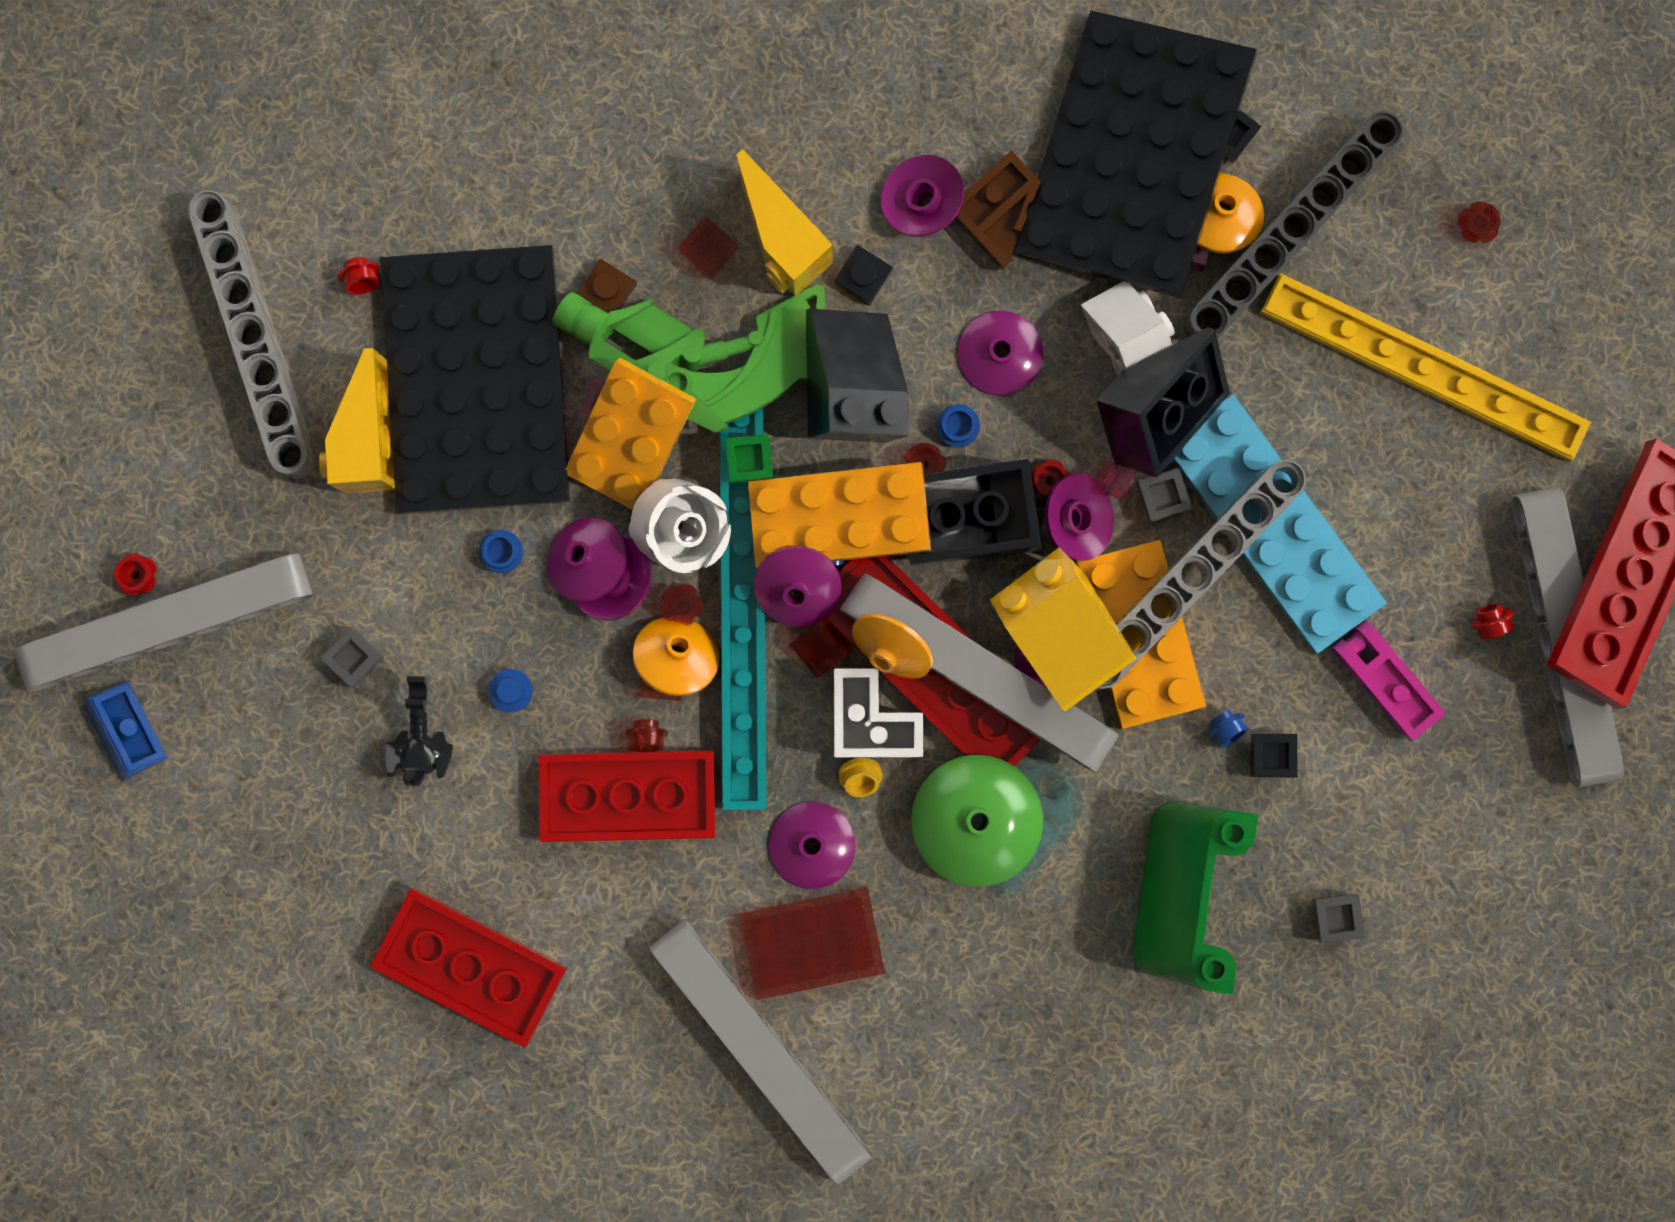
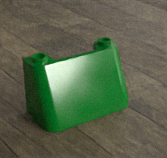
M1167 802L1155 810L1150 823L1132 949L1133 960L1142 972L1206 991L1233 995L1236 979V963L1233 956L1224 948L1204 944L1216 854L1239 856L1251 848L1256 836L1259 814L1178 802Z

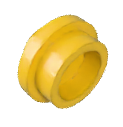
M858 757L844 763L839 770L840 784L849 795L854 797H867L874 794L878 790L883 777L880 764L870 758Z

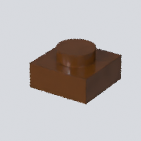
M600 258L577 294L591 302L592 305L609 313L610 311L622 309L636 287L637 282Z

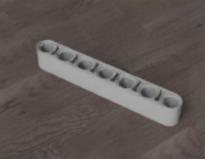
M211 190L201 191L190 200L188 207L189 217L268 460L275 470L287 477L294 479L304 478L314 469L316 454L237 212L219 193ZM214 206H221L222 212L220 217L214 222L206 223L205 217L208 210ZM227 246H234V257L227 263H219L218 256L221 250ZM240 286H247L248 295L246 299L239 304H232L231 297L234 290ZM253 326H260V339L254 344L246 345L245 333ZM267 366H273L275 371L273 380L267 385L260 386L257 379L259 372ZM285 406L288 410L287 420L284 424L273 427L271 424L273 411L278 407ZM292 447H299L301 450L299 463L294 467L287 468L284 464L285 453Z
M1281 460L1264 470L1116 623L1120 632L1124 627L1130 626L1137 629L1141 634V644L1138 649L1133 651L1137 659L1095 690L1110 688L1117 684L1301 494L1306 484L1305 471L1301 465L1292 460ZM1276 471L1284 472L1290 477L1292 485L1288 493L1280 492L1273 485V475ZM1246 502L1255 503L1261 509L1262 517L1259 524H1251L1243 517L1242 509ZM1216 533L1225 534L1231 540L1232 548L1229 555H1219L1213 549L1212 538ZM1192 564L1200 570L1202 578L1198 587H1190L1182 580L1181 572L1184 565ZM1156 595L1166 597L1171 603V613L1166 619L1156 617L1151 611V601Z
M1559 487L1516 494L1512 497L1511 501L1545 665H1547L1584 582L1567 502L1563 491ZM1546 666L1571 782L1576 788L1621 780L1624 775V766L1611 706Z
M290 554L15 648L13 652L26 692H34L311 598L313 593L300 554Z
M866 573L861 575L840 608V611L855 621L862 615L872 613L886 615L904 623L913 629L928 645L933 656L931 670L1094 773L1098 771L1119 737L1116 732L1076 706H1072L1065 712L1048 688Z
M685 919L649 946L651 952L837 1185H840L873 1158L872 1153Z

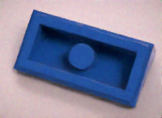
M129 681L91 696L86 700L83 707L122 782L168 758Z

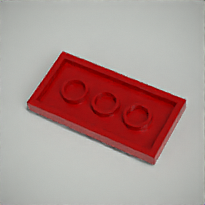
M714 751L539 755L540 842L716 838Z
M411 888L370 965V968L524 1048L529 1045L568 969L563 964L416 888Z

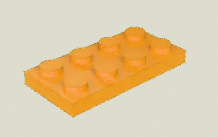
M921 462L748 481L756 569H758L761 562L769 554L788 546H804L815 549L827 556L832 562L931 551L924 472Z
M1161 539L1096 556L1091 560L1076 562V565L1085 573L1115 624L1168 570ZM1161 595L1154 596L1151 601V611L1153 614L1161 619L1169 617L1172 609L1170 601ZM1182 617L1117 684L1110 687L1121 729L1206 707ZM1124 627L1121 633L1131 650L1138 649L1141 644V634L1134 627Z

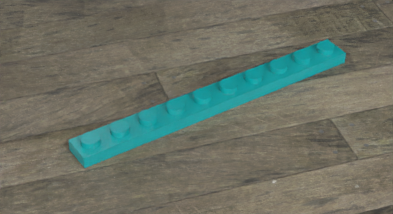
M763 407L741 419L727 423L728 430L720 432V499L724 502L727 509V520L731 528L728 546L721 556L723 810H767L765 612L760 607L754 593V579L757 569L755 566L748 482L730 484L725 438L764 435Z

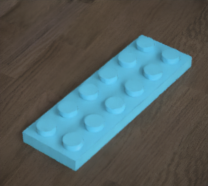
M1233 394L1222 402L1172 461L1180 469V472L1217 520L1264 470L1282 459ZM1276 471L1273 475V485L1280 492L1288 493L1292 485L1290 477L1281 471ZM1304 489L1242 554L1243 558L1314 655L1320 653L1387 604ZM1246 502L1243 505L1242 513L1245 520L1251 524H1259L1262 513L1258 505L1252 502Z

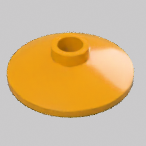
M1220 173L1198 246L1211 252L1227 254L1241 251L1255 241L1263 227L1264 208L1259 195L1247 182L1236 176ZM1219 203L1227 204L1232 210L1226 211L1222 209Z
M872 613L860 616L854 623L852 635L857 647L879 671L909 679L921 678L930 671L933 665V656L928 645L913 629L904 623L886 615Z
M663 617L650 622L639 632L633 646V663L639 676L651 688L667 695L686 696L701 691L713 680L719 666V650L712 635L697 622L683 617ZM671 646H680L686 651L678 653Z

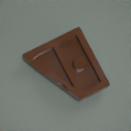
M1012 150L964 192L961 209L955 217V220L1002 271L1008 267L1027 218L1029 205L1033 202L1040 184V180Z

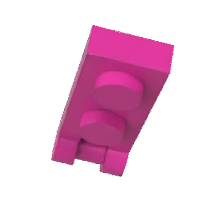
M1364 620L1354 628L1355 634L1347 641L1341 639L1331 647V650L1360 682L1406 739L1414 741L1443 717L1446 712L1378 631L1368 621ZM1368 646L1375 656L1365 664L1357 654Z

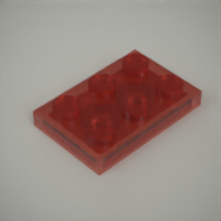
M868 886L739 913L756 1000L885 974Z

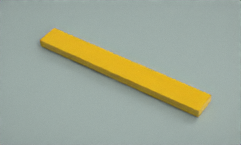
M1282 273L1277 275L1260 311V314L1568 462L1574 460L1591 424L1590 421Z

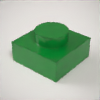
M769 434L725 438L730 484L773 479Z

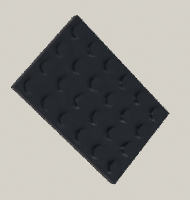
M1090 10L1038 176L1040 184L1033 202L1029 205L1027 218L1015 249L1016 255L1120 283L1123 281L1129 282L1131 286L1182 299L1256 60L1257 49Z
M544 245L381 257L396 513L402 515L571 502L569 475H567V470H565L568 465L560 333L559 328L553 324V317L558 307L553 246Z

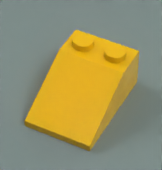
M742 149L736 154L739 177L765 261L764 267L768 271L765 276L781 294L788 290L793 296H796L833 264V244Z
M364 348L325 438L326 452H320L319 456L322 478H327L329 485L345 494L395 490L387 360L374 348Z
M1060 547L990 599L1005 628L1065 712L1137 659L1085 573Z

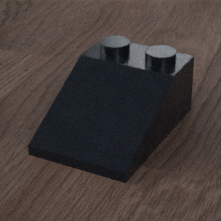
M807 309L808 439L890 442L909 436L908 389L888 314Z
M1207 327L1122 371L1103 390L1096 401L1115 464L1157 478L1228 397L1230 391L1215 329Z
M1029 459L924 474L931 551L909 553L910 565L1000 557L1043 550Z

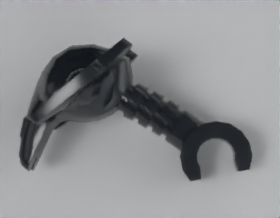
M408 675L409 696L408 699H405V706L410 712V735L412 737L408 739V731H401L395 741L388 742L385 750V762L388 776L393 777L396 770L401 768L402 772H404V784L415 787L420 786L425 776L434 770H437L438 778L445 776L451 763L453 745L446 742L443 732L436 733L435 741L427 735V713L425 712L428 695L427 677Z

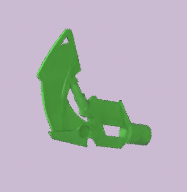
M815 284L796 296L755 317L757 331L751 332L748 336L726 342L721 340L706 345L705 332L698 327L693 330L653 305L655 302L653 299L607 313L599 307L592 305L591 302L575 292H570L557 307L553 317V324L590 347L588 358L607 370L611 371L614 362L622 358L693 396L697 400L688 416V420L717 433L727 431V423L741 419L770 404L800 380H807L806 310L811 308L807 301L815 298L817 300L816 309H825V288L820 284ZM619 332L653 354L634 360L605 341L610 335ZM752 351L746 365L735 370L719 373L695 372L703 365L726 360L728 356ZM682 363L686 369L680 368L678 366Z

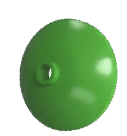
M962 756L939 766L922 783L912 807V834L921 856L940 876L963 886H991L1012 878L1032 859L1042 836L1043 812L1035 788L1028 778L1015 766L992 756ZM977 813H983L987 818V825L982 830H975L971 825V818Z

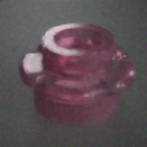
M1111 460L1107 461L1097 477V483L1103 486L1101 489L1102 495L1105 497L1111 495L1116 499L1123 497L1132 485L1136 471L1115 464Z

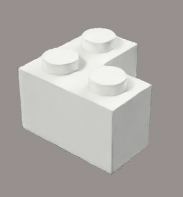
M1123 281L1081 304L1090 332L1097 343L1111 357L1117 377L1122 371L1174 345L1170 337L1175 334V331L1167 315L1163 311L1157 313L1148 295L1144 291L1138 293L1129 282Z
M834 669V757H923V713H879L878 669Z

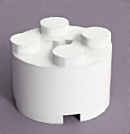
M659 479L648 487L636 501L629 524V534L638 549L650 560L675 572L691 573V571L711 566L723 555L730 540L731 528L730 524H728L725 504L715 493L685 480ZM680 522L683 523L681 530L678 529Z

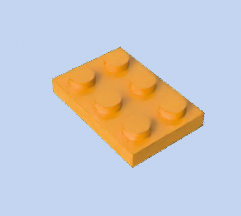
M622 358L617 359L565 469L567 470V475L633 510L640 495L659 479L697 399Z

